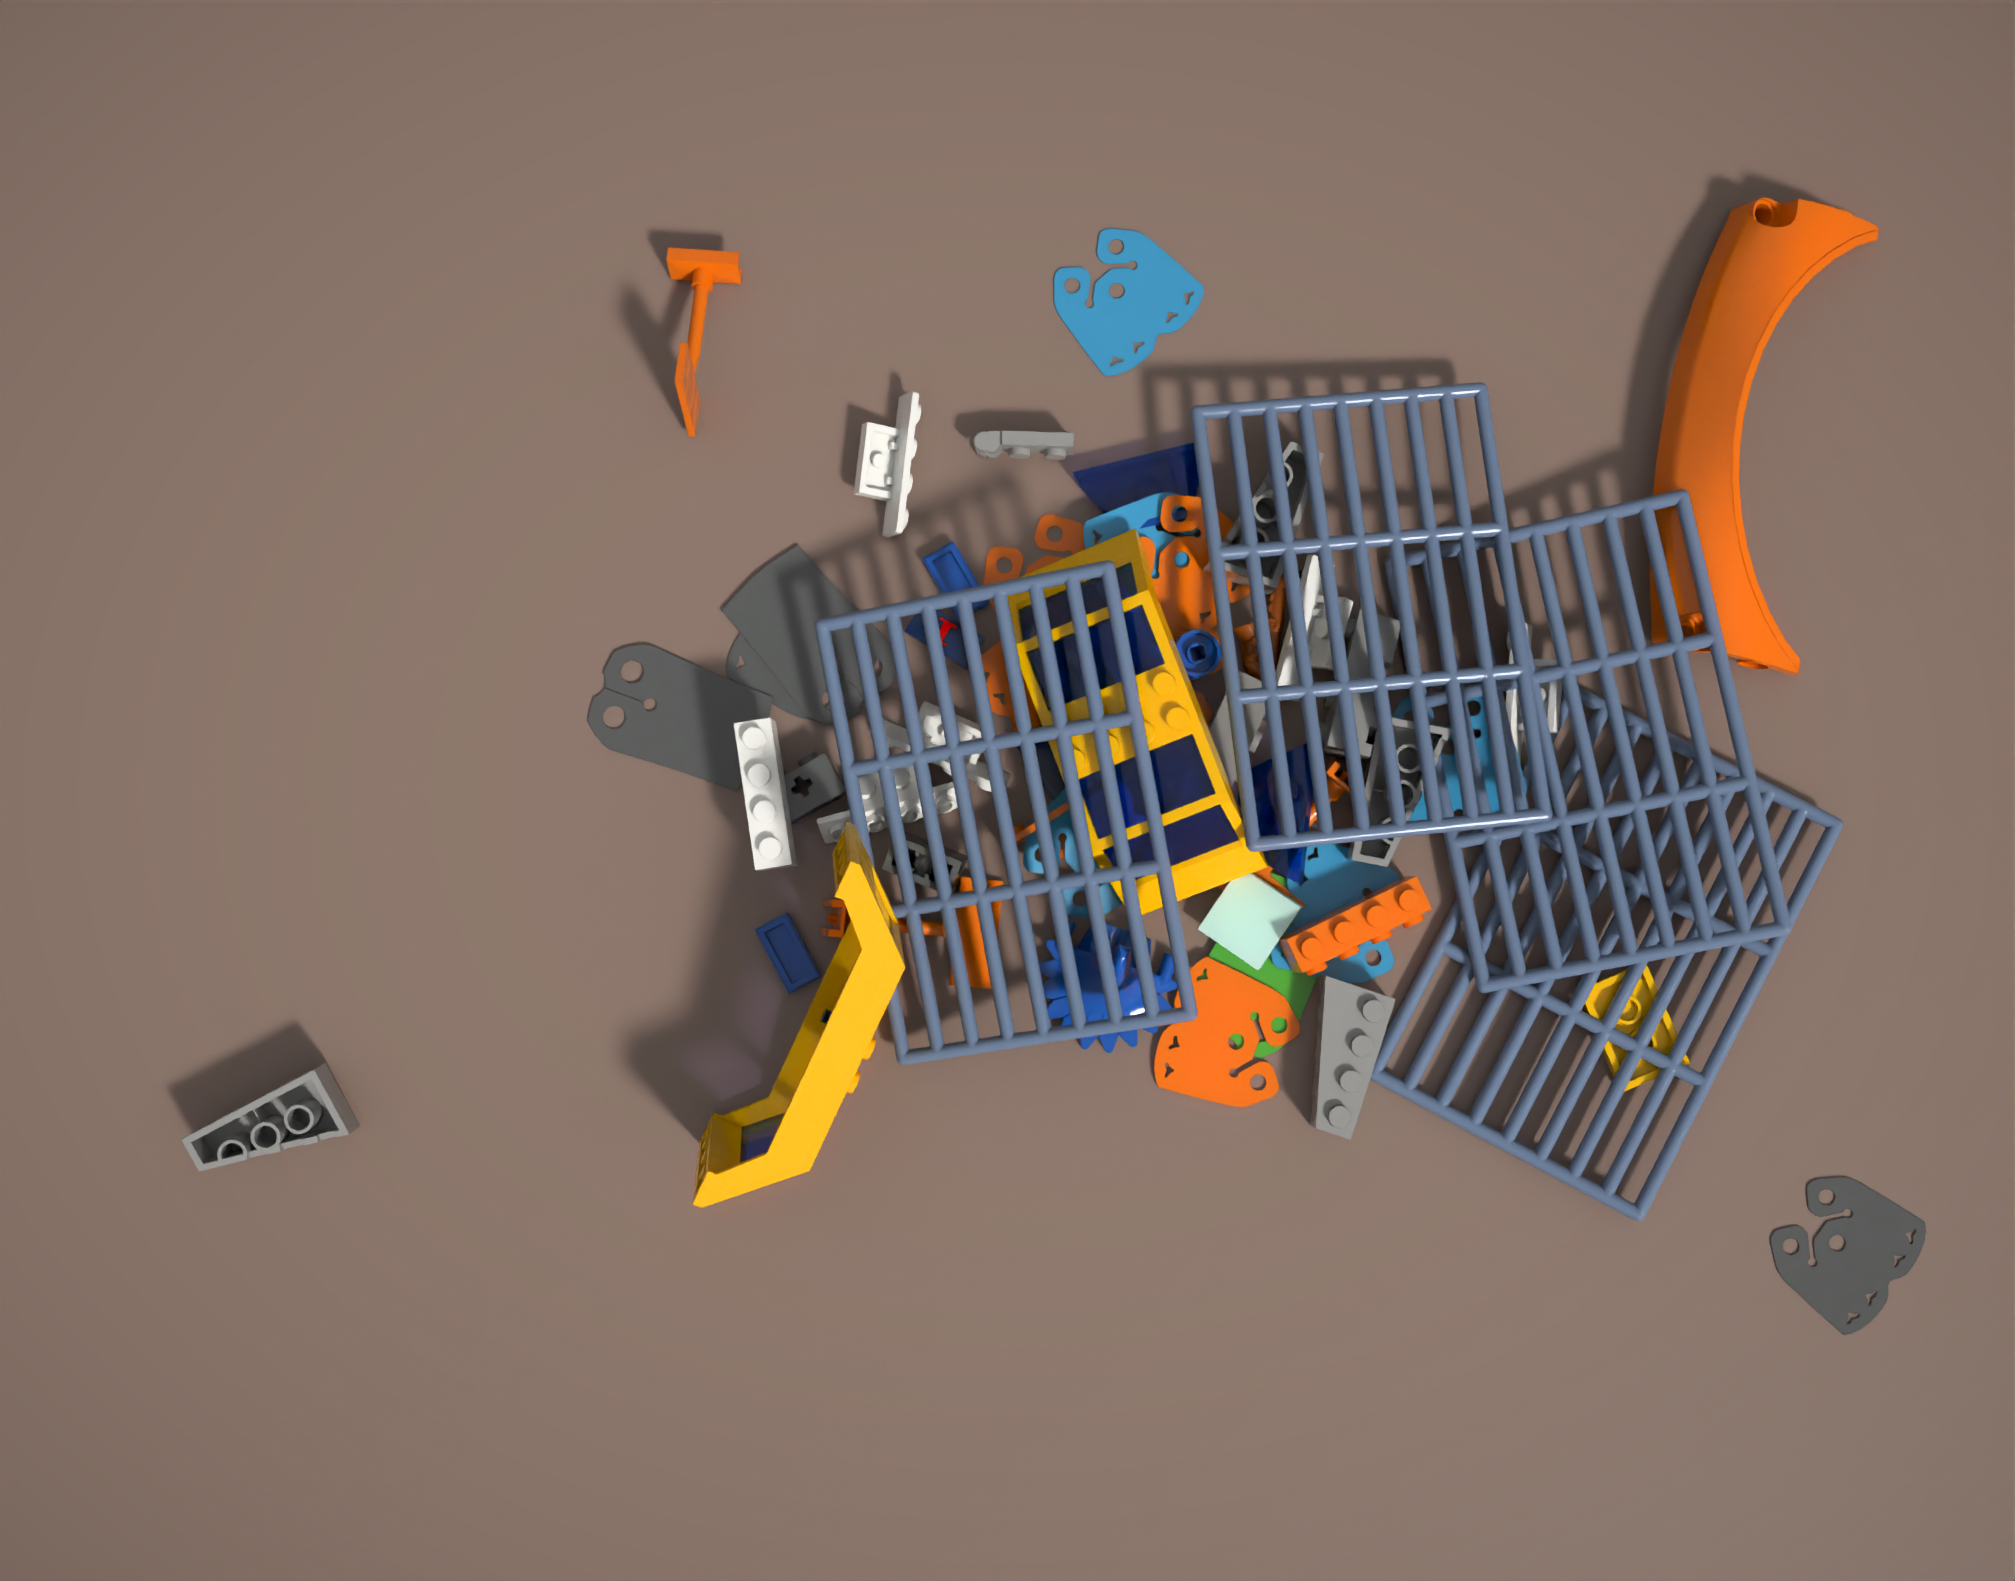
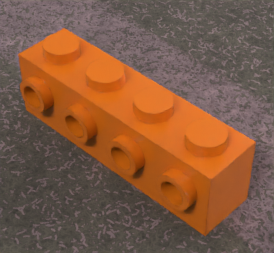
M1404 876L1284 935L1279 940V945L1292 972H1306L1307 976H1311L1328 967L1326 961L1336 956L1340 960L1346 959L1360 951L1358 946L1369 940L1372 944L1389 938L1392 936L1390 930L1401 924L1404 928H1408L1423 921L1424 917L1422 914L1431 910L1432 907L1417 876Z

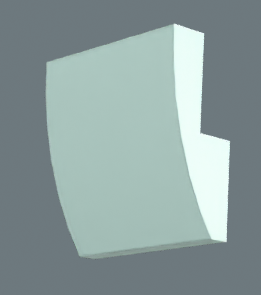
M1250 873L1229 882L1198 930L1256 970H1259L1303 906L1256 874Z

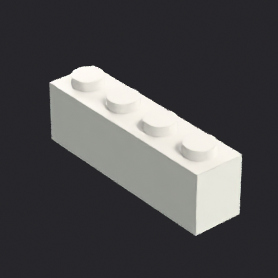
M772 718L734 723L755 870L764 871L797 866L776 721Z

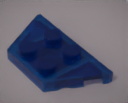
M1194 442L1073 472V479L1103 514L1158 493L1170 492L1181 496L1196 497L1199 479ZM1180 507L1175 513H1172V517L1175 521H1183L1187 518V511L1184 507ZM1160 517L1148 519L1140 529L1154 525L1156 527L1162 526Z
M1306 743L1286 752L1297 832L1309 831L1313 796ZM1269 759L1251 767L1260 836L1282 834L1272 759ZM1238 793V804L1241 807L1240 796ZM1235 830L1233 842L1240 840ZM1307 847L1262 851L1268 866L1292 881L1303 884Z

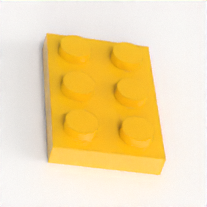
M1647 965L1615 1026L1616 1029L1633 1038L1638 1032L1658 992ZM1627 969L1596 981L1583 1006L1585 1013L1602 1020ZM1667 1009L1648 1046L1665 1055H1668L1678 1036ZM1607 1041L1602 1052L1614 1077L1627 1051ZM1685 1054L1681 1063L1689 1065V1059ZM1641 1058L1625 1091L1655 1079L1661 1068Z

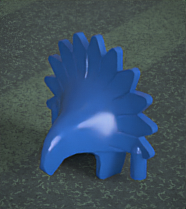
M1068 921L1070 934L1072 936L1076 923ZM1106 924L1123 1016L1145 1013L1130 931ZM1090 926L1078 948L1073 947L1087 1022L1108 1019L1092 928ZM1146 937L1147 945H1148V951H1149V956H1150V954H1151V939L1148 938V937ZM1056 938L1055 940L1047 939L1045 946L1054 959L1039 962L1040 972L1050 978L1043 983L1045 998L1053 999L1047 1007L1049 1019L1063 1017L1061 1026L1070 1025L1072 1021ZM1164 953L1158 974L1153 973L1159 1010L1172 1009L1171 1005L1160 994L1178 987L1177 982L1171 979L1174 972L1172 955ZM1158 1027L1143 1028V1030L1156 1033ZM1137 1029L1080 1038V1046L1086 1050L1099 1037L1104 1050L1107 1053H1111L1119 1035L1129 1046L1135 1047L1137 1046Z

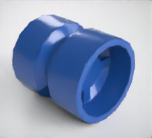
M1191 630L1174 639L1189 680H1196L1206 676L1218 666L1221 658L1220 645L1209 632Z

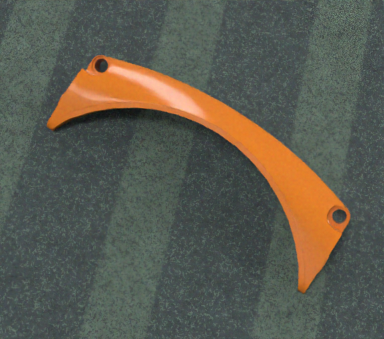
M1763 197L1736 206L1730 211L1699 283L1682 334L1663 415L1653 486V495L1679 489H1685L1689 492L1728 657L1737 659L1736 664L1743 667L1772 669L1791 676L1798 675L1800 659L1783 637L1768 609L1756 579L1743 525L1739 468L1744 413L1752 380L1763 350L1776 324L1795 296L1818 272L1834 259L1858 245L1877 241L1879 234L1878 226L1853 216L1848 211L1803 199H1795L1782 204ZM1675 505L1654 510L1683 636L1688 637L1706 633L1677 507ZM1650 563L1651 638L1653 643L1656 644L1669 640ZM1710 647L1693 650L1696 653H1711Z

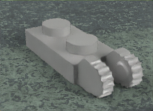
M980 431L979 434L976 433L975 440H973L977 456L979 455L980 458L984 457V459L986 457L988 459H996L1002 452L1009 453V457L1016 459L1030 458V454H1045L1046 459L1063 460L1066 459V455H1074V433Z

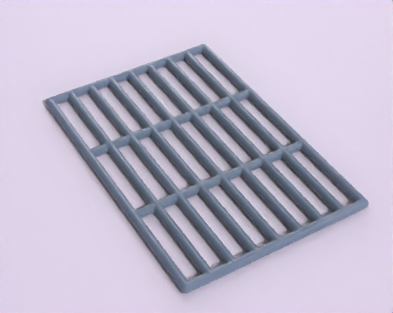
M1477 382L1193 406L1190 410L1247 849L1251 852L1548 822L1552 817L1486 384ZM1474 397L1493 521L1472 524L1454 405V399ZM1439 400L1457 519V525L1440 527L1436 525L1419 402ZM1404 403L1422 528L1401 530L1383 405ZM1369 406L1386 531L1365 532L1348 408ZM1314 410H1334L1351 532L1349 535L1330 536L1313 417ZM1298 412L1315 538L1294 539L1278 425V413ZM1242 416H1263L1279 541L1258 543ZM1227 418L1243 544L1222 546L1206 419ZM1495 536L1514 661V664L1494 666L1474 539ZM1460 540L1478 667L1457 668L1439 541ZM1424 543L1442 671H1421L1403 544ZM1389 546L1407 674L1389 676L1385 674L1368 553L1369 547ZM1353 549L1371 675L1368 678L1350 679L1332 551ZM1317 552L1335 678V681L1315 683L1313 682L1296 554ZM1279 555L1282 557L1299 684L1277 686L1260 557ZM1224 560H1246L1262 688L1241 689ZM1516 678L1535 801V808L1515 810L1496 680ZM1481 682L1500 812L1479 814L1460 689L1461 683ZM1445 685L1464 816L1442 817L1424 687ZM1409 688L1427 819L1406 821L1388 690ZM1373 692L1391 823L1370 825L1352 699V694ZM1337 695L1355 824V827L1333 829L1316 697ZM1301 699L1318 824L1317 831H1296L1279 701ZM1262 702L1265 704L1282 834L1260 836L1243 704Z
M1679 489L1509 529L1511 543L1527 539L1530 541L1558 664L1536 670L1520 602L1553 815L1548 822L1484 828L1458 834V831L1443 833L1478 991L1488 993L1788 935L1792 931V925L1689 492L1685 489ZM1675 505L1706 633L1688 637L1683 636L1654 510ZM1636 514L1640 516L1669 640L1647 646L1617 521L1619 518ZM1601 522L1606 536L1631 644V649L1610 654L1580 528ZM1566 531L1594 652V657L1573 662L1544 539L1545 535ZM1495 536L1474 538L1476 551L1493 548L1501 581ZM1460 540L1440 545L1441 559L1453 556L1458 558L1469 607ZM1425 548L1405 553L1407 567L1422 565L1436 628ZM1387 557L1384 561V567L1396 620H1399L1390 557ZM1400 630L1399 635H1400V640H1401V644H1402V637H1401V630ZM1489 633L1490 647H1491L1492 660H1493V666H1494V665H1496V660H1495L1494 651H1493L1492 642H1491L1490 633ZM1710 647L1740 774L1738 777L1717 781L1687 653L1688 651ZM1456 655L1457 668L1459 669V664ZM1670 655L1673 657L1702 784L1685 788L1679 787L1650 663L1651 659ZM1633 663L1636 666L1665 791L1642 796L1613 672L1614 667ZM1598 671L1627 796V800L1607 804L1604 802L1576 679L1578 675ZM1516 678L1496 680L1515 810L1529 809L1503 696L1504 691L1518 689ZM1559 679L1562 681L1590 804L1588 808L1573 811L1567 810L1539 686L1541 683ZM1481 682L1464 686L1461 683L1460 689L1479 814L1491 813L1467 705V699L1483 696ZM1424 687L1429 725L1434 726L1431 707L1447 704L1446 690L1427 693L1426 687ZM1440 753L1435 768L1442 817H1454ZM1744 791L1774 918L1772 923L1751 926L1721 795ZM1705 798L1736 930L1713 934L1683 805L1685 802ZM1666 806L1669 808L1698 937L1675 941L1646 815V810ZM1631 814L1660 940L1658 945L1638 948L1608 819ZM1594 822L1623 949L1622 952L1600 955L1571 826ZM1557 829L1586 958L1563 963L1534 834ZM1520 837L1549 965L1526 970L1498 844L1500 840ZM1481 844L1484 845L1512 972L1493 977L1489 976L1461 849Z
M1110 560L816 620L815 631L852 824L856 825L874 868V858L858 776L879 773L903 901L890 905L896 918L906 917L930 1046L909 1049L897 985L887 1005L897 1062L901 1065L1195 1020L1198 1016L1115 564ZM1102 577L1127 710L1107 715L1104 714L1080 581ZM1063 584L1066 586L1090 718L1069 722L1044 594V588ZM1028 591L1053 719V725L1032 728L1007 597L1008 595ZM993 599L1017 726L1016 732L996 735L972 608L973 602ZM957 606L981 732V738L960 742L936 613L938 609ZM919 613L922 614L946 745L925 748L901 622V617ZM884 620L887 623L911 750L890 755L865 625ZM849 627L852 630L876 757L855 761L831 636V631ZM1125 726L1130 727L1154 856L1153 860L1132 863L1108 735L1109 729ZM1093 733L1117 861V866L1100 869L1095 868L1071 736ZM1055 739L1057 740L1081 872L1059 875L1035 743ZM1017 746L1021 748L1045 878L1023 881L999 753L1001 749ZM979 753L985 754L1009 882L1007 885L989 888L987 886L963 756ZM949 759L973 886L972 891L952 894L928 766L930 762ZM914 766L938 894L937 897L917 900L893 769ZM1157 874L1181 1002L1180 1008L1159 1010L1135 881L1137 877ZM1119 880L1121 882L1145 1012L1123 1016L1099 890V884ZM1084 887L1108 1014V1019L1089 1022L1086 1020L1062 890ZM1048 893L1072 1021L1070 1025L1050 1026L1026 896ZM1012 899L1036 1026V1030L1015 1033L991 907V902ZM972 905L977 907L1000 1030L999 1036L979 1037L955 908ZM941 911L965 1038V1041L944 1044L920 914Z
M1578 686L1582 704L1595 710L1587 725L1593 747L1608 718L1605 700ZM1564 692L1561 696L1558 733L1569 714ZM1622 708L1631 750H1633L1640 734L1652 739L1649 722ZM1666 731L1671 753L1676 751L1693 760L1680 788L1698 785L1701 776L1693 744ZM1550 733L1552 743H1554L1558 733ZM1577 747L1560 777L1565 799L1581 770ZM1616 750L1600 779L1604 802H1606L1621 773ZM1656 753L1640 782L1642 796L1651 795L1661 776ZM1711 753L1715 772L1725 776V779L1740 776L1737 766ZM1527 761L1522 771L1527 793L1532 785L1529 761ZM1757 777L1765 815L1772 801L1792 811L1773 848L1778 870H1780L1806 818L1825 827L1787 902L1789 917L1793 927L1843 828V821ZM1735 792L1721 795L1724 811H1726ZM1688 802L1683 803L1684 809L1686 808ZM1669 808L1652 839L1657 862L1674 831ZM1709 811L1693 841L1697 865L1714 835ZM1631 814L1623 815L1612 836L1617 859L1634 828ZM1749 815L1733 844L1738 868L1754 838ZM1594 822L1578 824L1573 831L1579 863L1594 870L1586 887L1590 911L1607 881L1602 858L1582 848ZM1550 831L1534 833L1538 851L1542 844L1562 854L1558 835ZM1503 840L1498 841L1499 847ZM1484 846L1468 874L1472 899L1488 870ZM1523 850L1507 879L1511 903L1528 873ZM1562 855L1546 884L1551 906L1567 877ZM1642 861L1634 875L1620 868L1623 885L1627 887L1625 894L1630 915L1641 895L1650 899ZM1681 864L1668 891H1664L1670 919L1675 912L1693 921L1685 938L1689 939L1698 937L1691 904L1681 899L1687 887ZM1722 867L1706 897V904L1714 933L1736 930L1735 924L1732 926L1714 916L1727 891ZM1761 871L1746 900L1751 924L1768 893L1763 871ZM1456 897L1383 1038L1370 1080L1632 1220L1642 1221L1788 935L1769 938L1767 943L1758 940L1722 947L1668 1055L1648 1046L1695 953L1675 957L1634 1038L1616 1029L1615 1026L1648 962L1629 965L1602 1020L1582 1011L1601 971L1583 974L1569 1003L1549 994L1555 980L1540 982L1535 986L1530 984L1509 988L1526 997L1528 1001L1469 1115L1449 1104L1509 989L1490 992L1436 1098L1416 1088L1474 977L1469 951L1450 942L1462 920ZM1496 902L1480 931L1485 954L1501 925ZM1534 907L1519 936L1524 959L1540 930L1536 907ZM1575 910L1559 939L1563 963L1580 933ZM1615 914L1598 944L1600 955L1611 954L1619 938ZM1655 918L1652 920L1639 948L1658 944L1659 935ZM1741 946L1760 957L1700 1073L1681 1062ZM1446 955L1463 964L1406 1076L1401 1080L1384 1071V1068L1442 956ZM1509 958L1503 969L1486 961L1490 977L1512 973ZM1543 1006L1560 1015L1561 1018L1501 1133L1482 1123L1538 1012ZM1574 1024H1577L1594 1033L1539 1143L1535 1150H1532L1515 1139ZM1607 1041L1623 1048L1627 1053L1568 1168L1549 1159L1548 1156ZM1642 1058L1661 1069L1600 1186L1581 1175ZM1676 1076L1694 1087L1635 1203H1632L1615 1194V1191L1673 1077Z

